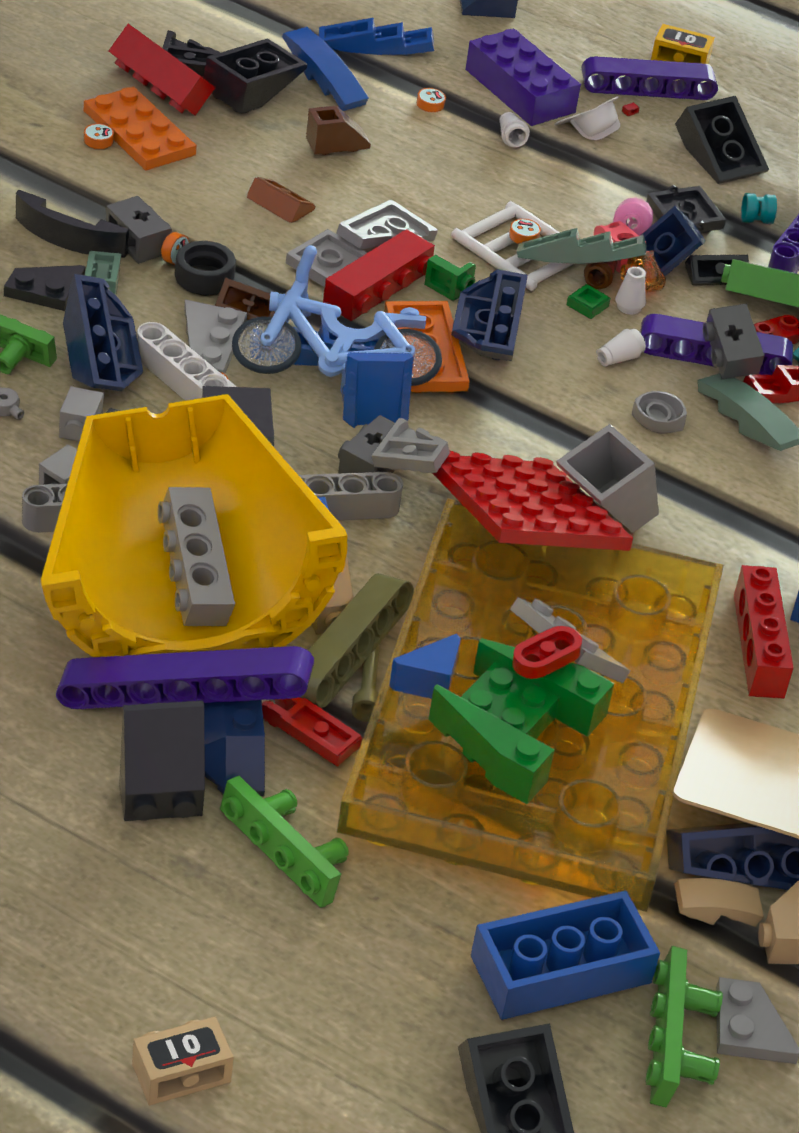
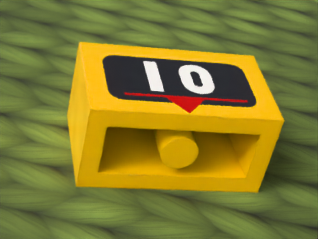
M662 23L654 41L651 60L709 64L715 37Z

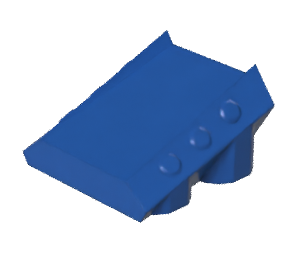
M349 352L345 362V385L342 388L343 420L353 428L357 425L370 424L379 415L394 423L399 418L408 421L413 355L411 353Z

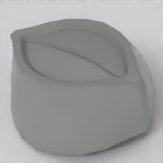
M651 391L635 399L632 416L643 427L652 432L673 433L684 429L687 412L684 403L678 397L667 392Z

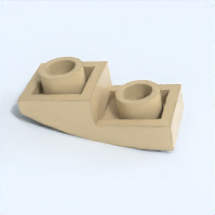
M710 878L678 879L674 884L679 913L689 918L714 925L720 916L723 915L731 920L740 921L754 927L764 918L759 891L756 887Z

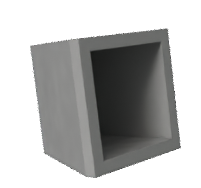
M610 424L556 461L557 466L632 533L659 515L655 463Z

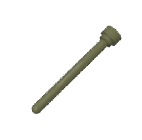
M380 644L364 661L361 689L354 694L352 699V715L360 721L371 722L378 719L381 715L382 698L376 691Z

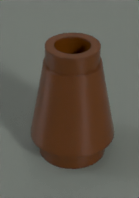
M618 262L588 263L584 269L585 282L595 289L607 288L613 281Z

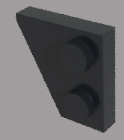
M169 30L163 44L164 50L201 77L204 76L207 57L220 53L210 47L202 46L192 39H189L187 44L177 40L176 32Z
M86 266L15 268L4 285V296L65 311L71 278L74 274L85 275Z

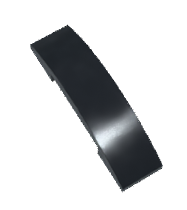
M22 190L16 192V219L27 230L41 239L56 246L89 255L90 251L119 253L121 258H125L128 255L129 229L102 219L96 225H92L46 208V199Z

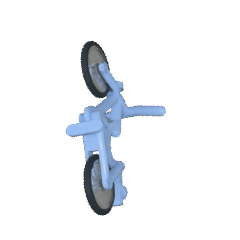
M309 245L304 249L296 269V279L291 289L286 294H279V292L270 293L269 311H275L274 316L256 317L244 322L235 331L232 339L234 356L245 368L262 374L282 372L291 367L301 353L300 336L288 323L291 319L319 357L318 368L320 372L328 377H334L342 373L341 393L346 379L345 362L347 361V354L354 342H368L379 339L374 350L353 352L411 353L413 355L411 386L421 385L430 381L439 372L442 364L440 348L430 336L413 329H397L400 327L425 329L426 316H420L419 311L415 308H404L400 311V314L377 311L371 326L364 329H353L344 326L337 320L341 315L340 307L310 300L307 292L309 271L317 254V249L313 245ZM311 313L320 315L322 325L330 333L338 337L330 350L306 319Z

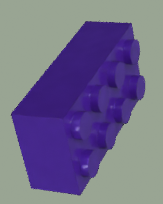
M514 28L506 29L503 32L485 35L469 41L465 70L530 126L576 113L581 83L520 34L519 31Z

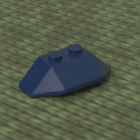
M497 269L490 273L489 277L479 280L460 292L451 335L480 356L495 360L512 361L528 275Z
M74 274L71 278L63 320L72 378L92 388L122 392L143 373L134 319L120 299L109 290L110 286L105 279Z
M262 700L204 703L205 777L218 786L217 789L224 795L227 780L240 776L260 796H264L265 732Z

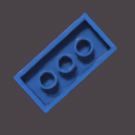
M627 890L479 924L476 926L471 951V958L501 1020L651 984L660 956V951Z

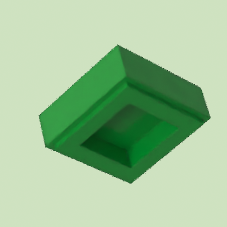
M585 284L568 296L566 305L592 319L609 307L611 298Z

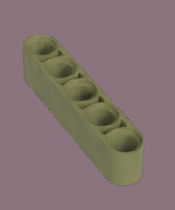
M380 573L374 574L308 650L314 657V666L307 691L300 698H306L321 708L326 707L411 606L414 597V587L411 582Z

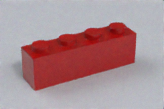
M129 23L108 50L117 58L114 62L117 66L127 73L133 69L135 73L132 77L144 86H147L149 82L153 84L150 90L163 100L168 95L171 98L168 104L181 113L186 109L196 116L215 89L203 77Z
M408 229L402 231L326 278L323 303L340 307L341 316L353 321L362 314L369 312L370 309L379 303L388 300L401 289L407 288L412 282L423 275H426L428 259L434 256L435 245Z

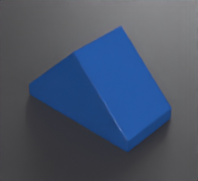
M456 633L394 658L389 686L394 691L432 699L433 689L436 684L450 690L461 638Z

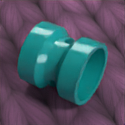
M745 193L741 205L742 222L753 223L755 220H758L763 224H773L777 213L776 196L766 194L763 197H757L755 193Z

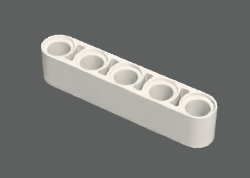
M147 322L139 326L137 340L142 364L185 401L202 398V386L237 387L164 325L157 322Z

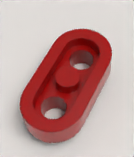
M783 315L754 324L756 332L782 336L789 339L792 344L799 342V320L792 315Z
M555 626L519 643L515 647L512 662L513 669L525 678L536 679L544 677L579 658L582 637L578 631L571 627Z

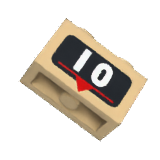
M216 1016L204 1020H191L182 1026L163 1031H151L141 1037L134 1038L132 1066L149 1106L231 1083L234 1056Z

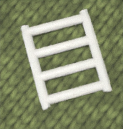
M510 201L505 209L463 230L454 229L451 237L496 269L526 274L517 267L529 262L531 259L518 258V255L515 254L505 260L495 253L515 243L511 240L509 232L484 245L474 239V237L514 217L535 221L539 224L541 228L540 234L543 236L559 233V231ZM549 263L528 274L526 288L534 291L539 282L575 263Z

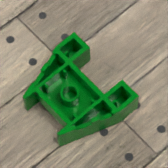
M482 638L478 644L473 674L479 676V678L461 697L436 684L433 689L428 720L445 737L451 736L463 748L462 754L471 763L476 761L486 771L485 777L493 786L528 804L548 782L555 751L553 748L538 741L537 738L554 719L588 737L607 716L615 683L575 663H569L541 678H525L519 675L512 666L515 647Z

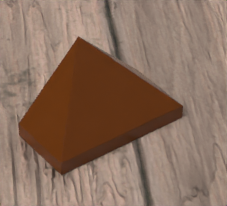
M225 278L215 306L247 312L246 320L256 317H273L275 311H269L270 293Z

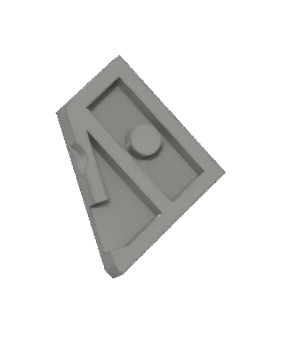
M399 418L371 456L374 467L436 473L450 454L447 441L438 436H431L428 431L422 428L414 431L409 428L407 420Z
M719 977L716 991H722L723 1000L721 1009L717 1013V1054L797 1064L799 1047L760 982Z

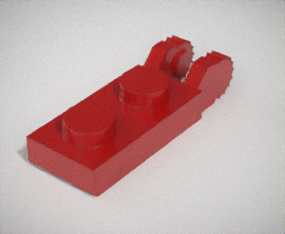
M306 698L274 699L276 704L270 700L262 703L263 719L265 722L267 721L273 727H279L337 767L362 746L363 737H361V734Z

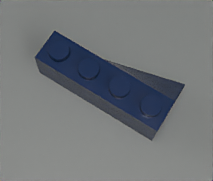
M750 823L666 830L668 865L671 870L789 890L799 881L798 838Z

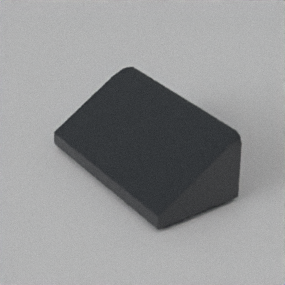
M690 255L685 261V268L692 285H727V283L721 282L725 264L731 265L733 259L749 262L748 255Z

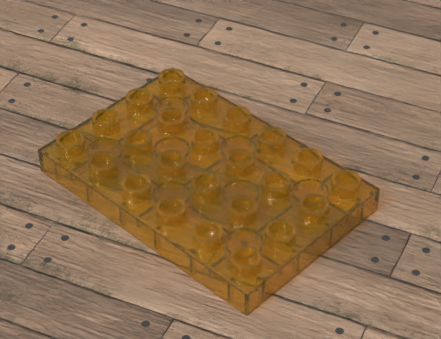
M447 498L341 800L337 833L364 839L375 845L391 846L442 859L453 865H466L520 879L527 884L543 885L590 898L627 890L636 909L647 912L656 881L674 798L673 790L678 779L724 565L632 543L630 551L499 543L459 501ZM517 597L530 603L534 599H538L554 610L551 614L555 618L559 616L576 627L575 630L581 635L594 641L599 645V649L631 670L623 683L597 673L615 684L607 716L588 737L554 719L537 738L538 741L553 748L555 751L548 782L528 804L493 786L485 777L486 771L476 761L471 763L462 754L463 748L451 736L445 737L428 720L432 699L394 691L389 686L394 658L457 633L461 641L449 691L461 697L479 678V676L473 674L478 644L482 638L516 647L519 643L539 634L510 610Z

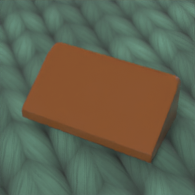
M255 177L247 194L248 199L290 223L301 219L314 211L316 207L314 203L268 178Z

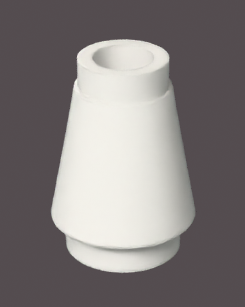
M512 112L502 114L500 126L503 142L510 147L524 145L530 133L528 125Z
M640 267L628 268L615 297L617 308L625 314H637L646 304V272Z
M624 329L599 348L596 354L599 362L606 367L639 358L641 353L645 351L646 345L643 336L637 329Z

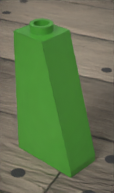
M736 259L732 260L731 265L725 264L721 282L727 283L725 290L799 307V274Z

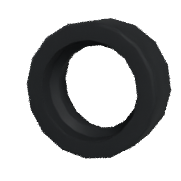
M194 241L185 244L178 250L176 256L175 278L177 283L184 290L193 294L204 296L219 294L225 278L231 280L235 278L236 259L234 253L228 247L212 241ZM209 265L218 268V270L203 271L197 270L193 266Z

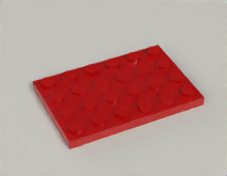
M450 451V454L438 471L432 473L499 543L631 550L633 537L622 528V524L612 519L608 515L607 510L600 508L592 497L586 495L578 484L573 483L566 477L567 474L560 471L553 465L554 462L549 459L535 457L533 461H526L513 455H504L500 459L478 452L472 453L471 456H460L459 453Z

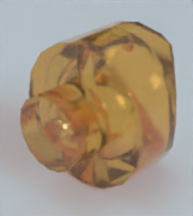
M655 250L646 251V255L628 258L627 264L622 265L620 269L622 282L628 268L640 267L646 272V293L661 291L665 286L666 278L656 263L654 257Z

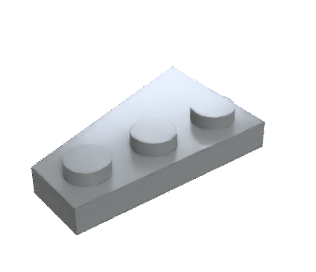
M388 200L339 223L336 234L357 248L366 249L378 247L406 229L427 241L435 240L438 230L393 200Z
M185 299L184 312L188 346L216 370L225 374L234 354L232 350L234 333L246 322L247 312Z
M517 597L510 609L538 633L555 626H567L576 629L574 625L559 616L556 618L551 614L554 610L538 599H534L530 603ZM581 635V654L574 662L623 683L631 670L599 649V645L594 641Z

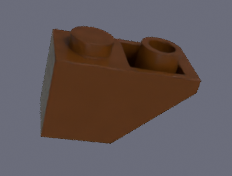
M338 106L309 108L306 139L314 154L327 155L334 152H356L358 150L370 149L371 143L362 127Z

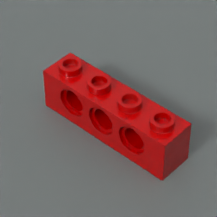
M742 565L734 592V602L748 695L785 699L794 667L777 568Z

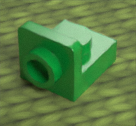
M434 255L428 259L424 285L454 301L459 298L460 292L475 283L476 265L469 262L459 268L438 255Z

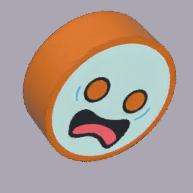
M424 88L418 92L416 103L424 111L438 112L444 108L446 96L438 89Z
M96 123L88 125L84 129V143L93 149H106L114 142V131L108 125Z
M517 219L511 223L509 236L512 241L518 244L539 238L541 228L533 220Z
M178 232L169 234L164 240L161 249L163 260L175 265L178 250L185 244L190 243L189 238Z

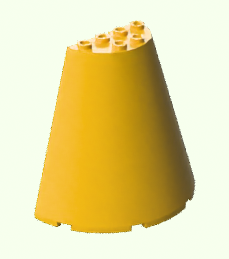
M228 394L168 403L167 409L160 414L151 413L147 407L91 415L86 416L42 573L41 585L45 601L54 620L59 621L66 630L67 637L74 644L92 657L285 647L316 620L335 593L333 585L338 574L343 572L345 567L347 532ZM168 487L211 488L235 606L227 626H184L181 611H176V585L169 578L171 559L169 552H165L163 547L164 524L158 521V504L160 501H164Z

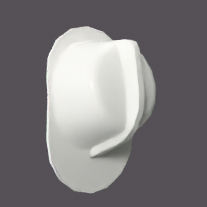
M616 96L592 110L554 123V125L571 122L578 132L589 140L605 138L620 128V122L613 103L619 97Z

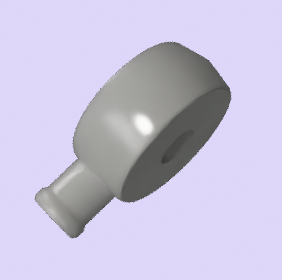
M0 388V416L13 415L17 420L22 419L24 410L19 408L20 399L17 392L10 388Z

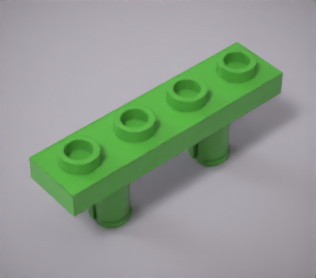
M0 314V347L4 348L0 353V372L10 374L23 357L51 367L57 360L55 336L50 335L44 330H38L23 324L17 319H11Z
M240 776L227 780L220 810L320 908L333 903L341 873L334 865L347 860L346 856H348L349 850L346 843L341 838L336 837L330 842L314 848L283 818V816L294 813L296 811L295 807L298 804L296 796L289 789L282 790L278 794L263 799Z
M671 946L664 961L658 960L653 977V984L658 985V992L654 995L650 1011L651 1017H655L656 1022L651 1030L648 1041V1050L653 1051V1059L650 1061L647 1069L646 1085L651 1086L650 1104L665 1108L680 1084V1076L713 1085L714 1080L716 1081L720 1067L719 1058L696 1054L684 1050V1046H682L684 1009L716 1017L721 1009L723 993L722 991H714L688 983L686 979L688 950L676 946Z

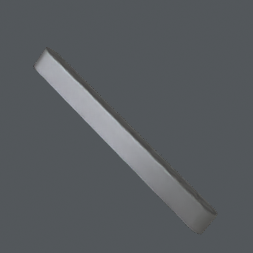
M391 472L299 475L317 497L326 498L329 511L337 520L391 518L399 512L403 481L397 474ZM67 484L33 485L23 491L22 524L27 530L38 533L55 531Z

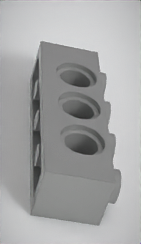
M168 487L164 501H160L158 504V521L164 524L163 547L164 551L170 554L169 578L176 585V611H181L184 626H227L235 606L211 488Z

